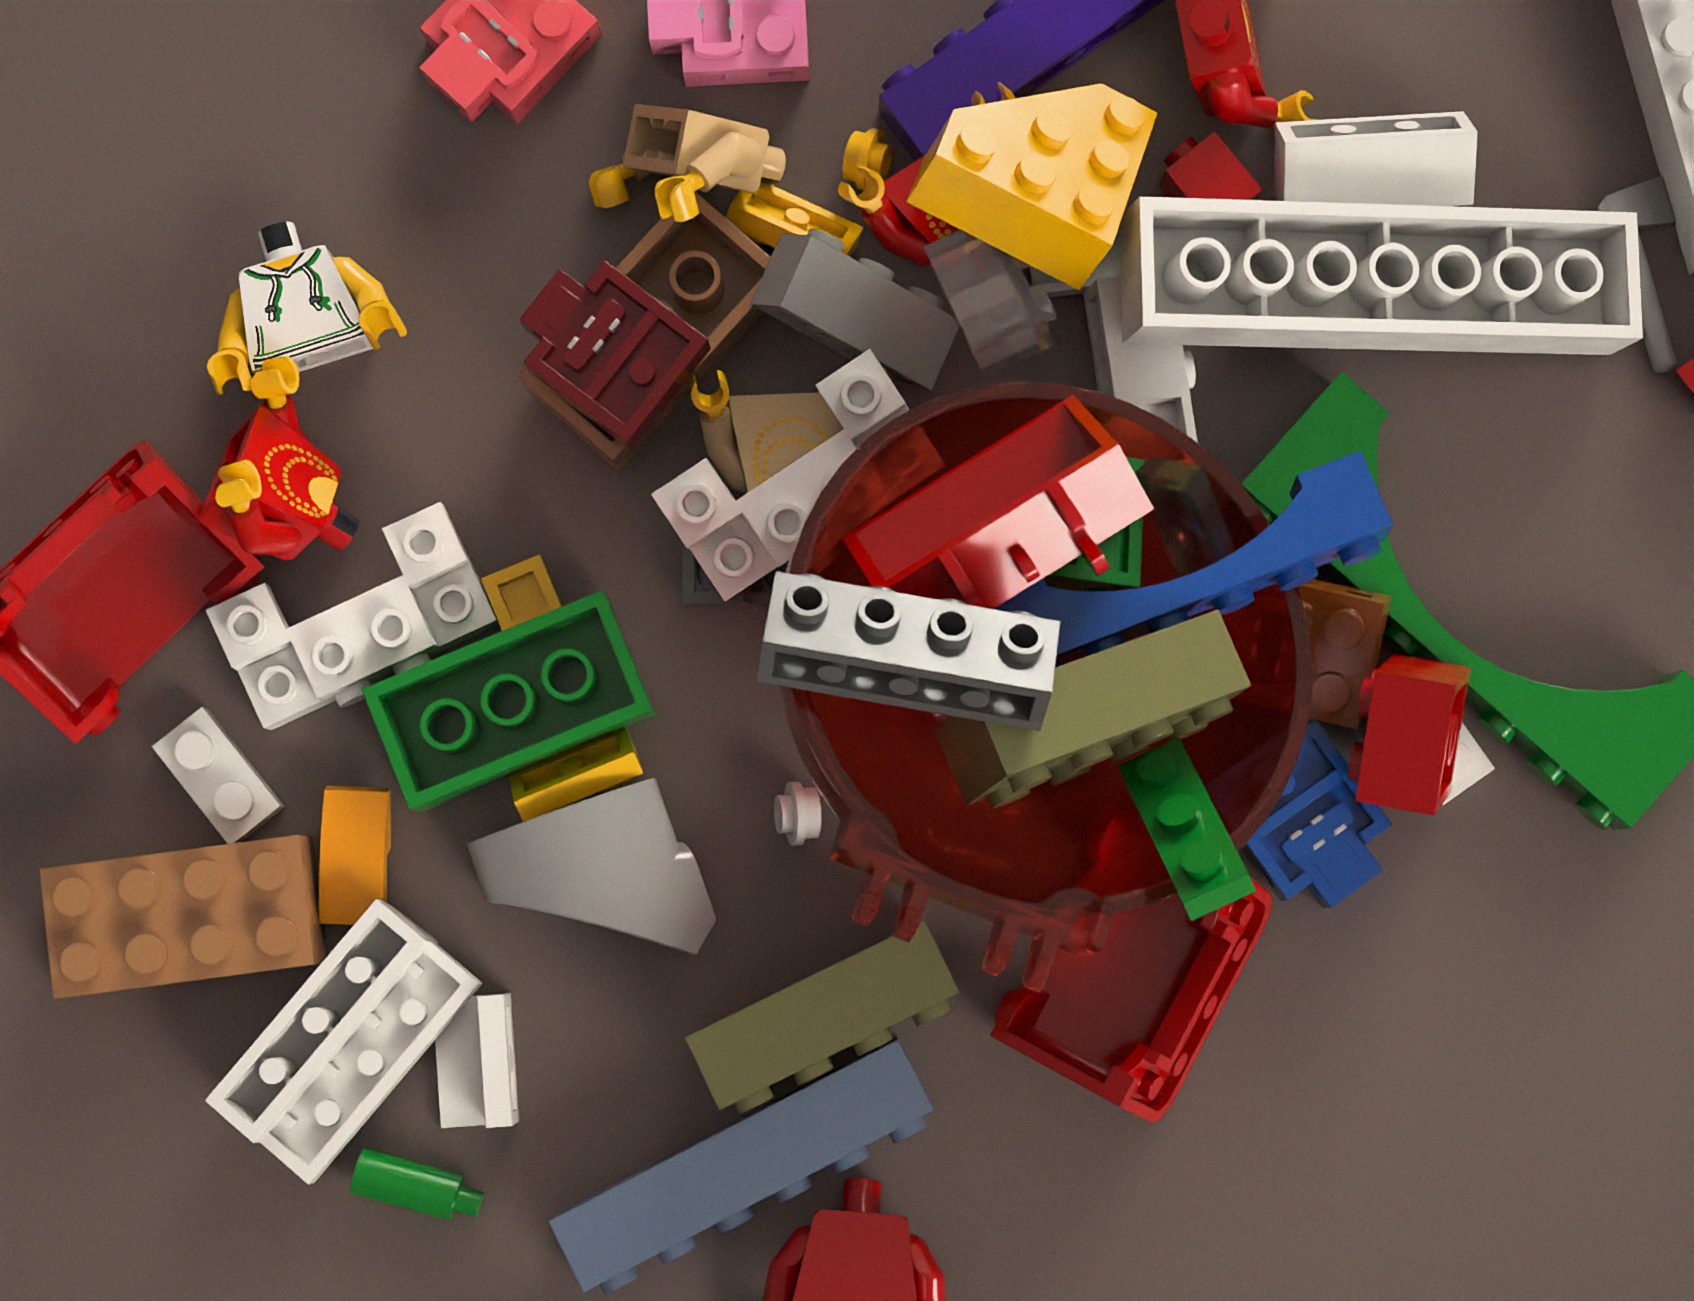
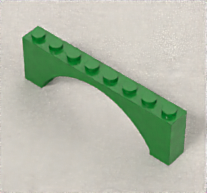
M1341 371L1232 493L1241 501L1237 507L1239 512L1252 525L1264 531L1293 501L1290 496V490L1298 474L1357 451H1361L1378 489L1377 452L1379 427L1390 413ZM1388 535L1383 542L1379 543L1381 551L1367 560L1354 565L1343 566L1341 560L1337 559L1316 568L1334 584L1392 596L1383 639L1400 655L1413 657L1415 654L1420 659L1471 667L1466 700L1482 713L1477 719L1479 724L1498 741L1508 744L1512 740L1530 756L1526 764L1531 771L1553 787H1556L1559 783L1566 787L1579 799L1574 804L1577 811L1596 827L1605 830L1608 826L1613 830L1631 828L1693 758L1694 679L1684 670L1664 675L1656 685L1637 689L1581 690L1535 682L1505 671L1477 656L1452 637L1427 611L1410 587L1395 558Z

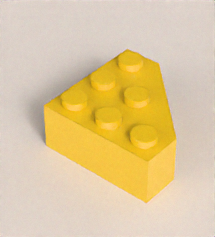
M1102 83L954 109L926 153L906 202L1080 290L1113 245L1157 112Z

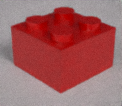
M1393 654L1378 669L1374 668L1371 678H1364L1360 690L1357 713L1359 717L1368 718L1366 732L1363 733L1361 743L1354 742L1347 776L1349 781L1358 782L1355 801L1427 815H1436L1451 793L1471 667Z

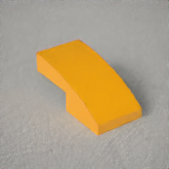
M332 785L325 787L319 862L320 924L354 925L375 899H380L387 903V855L391 849V788Z

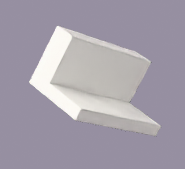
M511 993L472 996L435 1039L441 1128L486 1125V1128L513 1126L519 1122Z

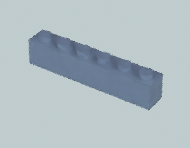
M896 1037L555 1214L548 1222L583 1292L599 1285L605 1295L639 1277L634 1266L658 1255L661 1263L665 1264L694 1249L697 1245L692 1236L714 1224L719 1233L722 1234L750 1220L755 1216L750 1206L773 1194L779 1204L806 1191L813 1186L808 1175L830 1164L837 1174L860 1163L870 1156L866 1145L889 1134L894 1144L914 1135L928 1126L923 1116L933 1111L934 1108L899 1039Z

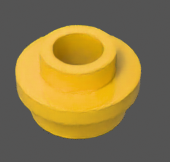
M870 128L867 132L854 131L848 140L843 158V177L847 181L855 182L859 190L864 191L866 187V178L858 170L859 165L876 171L881 175L883 181L887 179L893 162V146L886 144V136L883 130Z

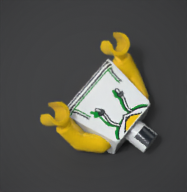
M280 222L264 227L258 232L266 262L244 268L239 272L240 288H237L230 294L219 332L217 353L208 360L207 370L216 394H223V384L232 378H239L243 390L249 391L251 390L250 384L252 381L248 369L249 363L252 372L256 374V372L262 371V363L265 360L289 356L295 362L298 371L301 372L364 351L378 350L381 348L378 337L383 331L395 328L402 338L407 334V329L395 308L390 304L383 285L351 258L333 257L325 245L302 250L294 223Z

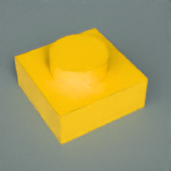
M540 554L481 578L502 631L562 607L548 569Z

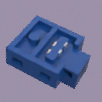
M1317 720L1302 726L1208 795L1219 817L1280 901L1289 900L1308 887L1322 908H1332L1383 871L1365 844L1392 826V823L1379 805L1355 801L1358 782L1348 780L1349 764Z

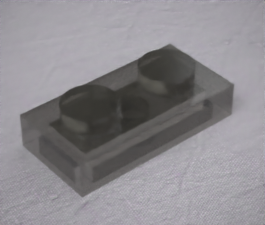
M1151 456L1135 472L1154 508L1151 513L1177 577L1192 574L1235 552L1231 535L1226 528L1214 497L1211 482L1202 465Z

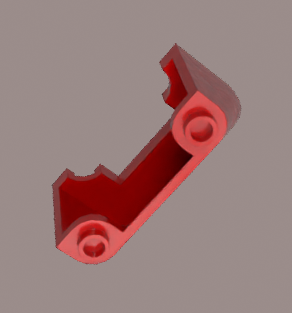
M146 440L138 442L120 456L0 568V675L75 745L87 733L94 737L110 726L120 712V708L115 705L120 697L119 686L210 601L214 604H220L256 587L260 581L257 573L265 567L256 554L246 553L240 547L238 540L198 522L205 501Z
M1111 806L1105 819L1099 820L1092 827L1085 843V852L1089 855L1088 866L1091 871L1097 874L1096 879L1038 988L1031 984H1025L1017 991L1010 990L1007 992L997 1006L994 1016L996 1025L990 1036L1118 1107L1148 1122H1156L1162 1118L1175 1100L1256 945L1271 912L1272 896L1269 891L1250 877L1256 892L1191 921L1144 822Z

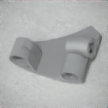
M656 778L637 782L580 801L467 844L486 901L494 904L516 906L594 924L642 938L692 956L698 953L717 920L694 855L684 842L677 841Z

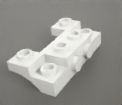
M1119 228L1112 247L1080 290L1030 266L1034 299L1084 294L1101 412L1091 414L1120 445L1124 455L1129 458L1145 460L1144 471L1188 466L1200 459L1189 390L1194 387L1196 379L1195 364L1189 350L1183 351V345L1122 344Z
M868 349L815 385L844 429L768 480L735 500L709 460L705 458L651 494L686 548L691 550L724 601H727L789 560L792 561L796 569L812 561L829 549L823 537L843 524L846 525L851 533L883 513L877 503L879 500L941 459L871 349Z
M441 502L382 528L401 569L402 576L296 625L288 626L270 586L266 583L206 610L231 668L238 671L264 729L271 731L334 701H337L340 708L355 704L365 699L361 689L394 673L397 675L431 661V656L499 625L486 590Z

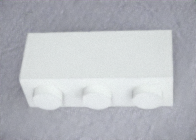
M1464 111L1275 122L1274 197L1276 201L1450 207L1473 205L1478 131Z

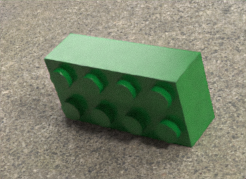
M603 590L361 689L410 810L424 812L657 715L611 601Z

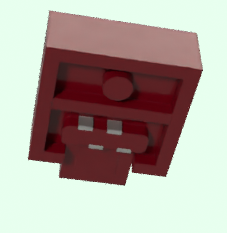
M606 260L601 263L584 285L585 287L559 268L519 319L525 331L540 341L523 363L530 374L629 450H632L711 350L709 340Z

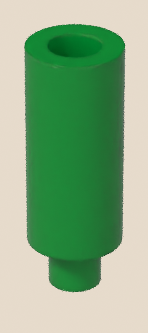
M363 1148L358 1158L350 1186V1194L447 1221L452 1220L455 1212L478 1217L484 1198V1192L463 1186L464 1175Z

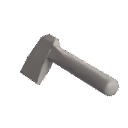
M1662 176L1608 194L1600 199L1596 206V211L1636 212L1638 229L1673 225L1676 223ZM1638 230L1643 339L1653 371L1665 373L1673 370L1678 362Z

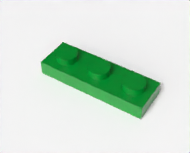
M1179 737L1117 766L1191 921L1256 892L1249 873Z

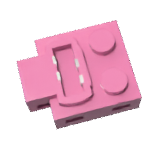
M647 0L649 42L652 55L682 53L685 87L809 81L805 0Z

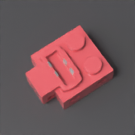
M445 0L420 27L426 42L435 51L419 68L426 82L471 123L493 101L499 109L518 124L602 34L598 20L576 0Z

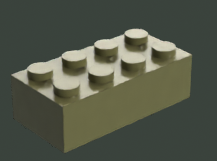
M1215 610L1056 667L1052 695L1041 731L951 716L935 730V733L965 806L988 798L992 808H997L1030 794V788L1042 784L1049 779L1052 785L1056 786L1091 771L1089 766L1109 757L1112 764L1147 751L1150 749L1149 744L1167 736L1172 741L1178 737L1183 739L1208 727L1207 722L1232 712L1233 707L1230 699L1250 687L1251 684L1219 610Z
M920 920L691 1032L685 1037V1040L718 1109L721 1110L734 1104L738 1114H741L774 1097L773 1094L776 1093L772 1084L792 1074L797 1084L800 1085L833 1069L834 1063L830 1056L847 1047L853 1046L857 1056L887 1043L893 1039L888 1027L912 1016L914 1023L918 1027L952 1010V1007L947 998L960 992L925 920Z

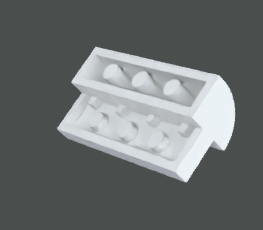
M375 899L205 1101L252 1143L260 1142L308 1185L313 1184L483 983L438 945L439 942L414 921L385 901Z

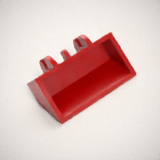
M1072 394L844 536L842 540L871 586H883L898 593L938 600L951 598L960 600L967 605L994 609L1079 555L1084 558L1096 576L1110 569L1109 564L1097 544L1149 513L1154 508L1120 445Z

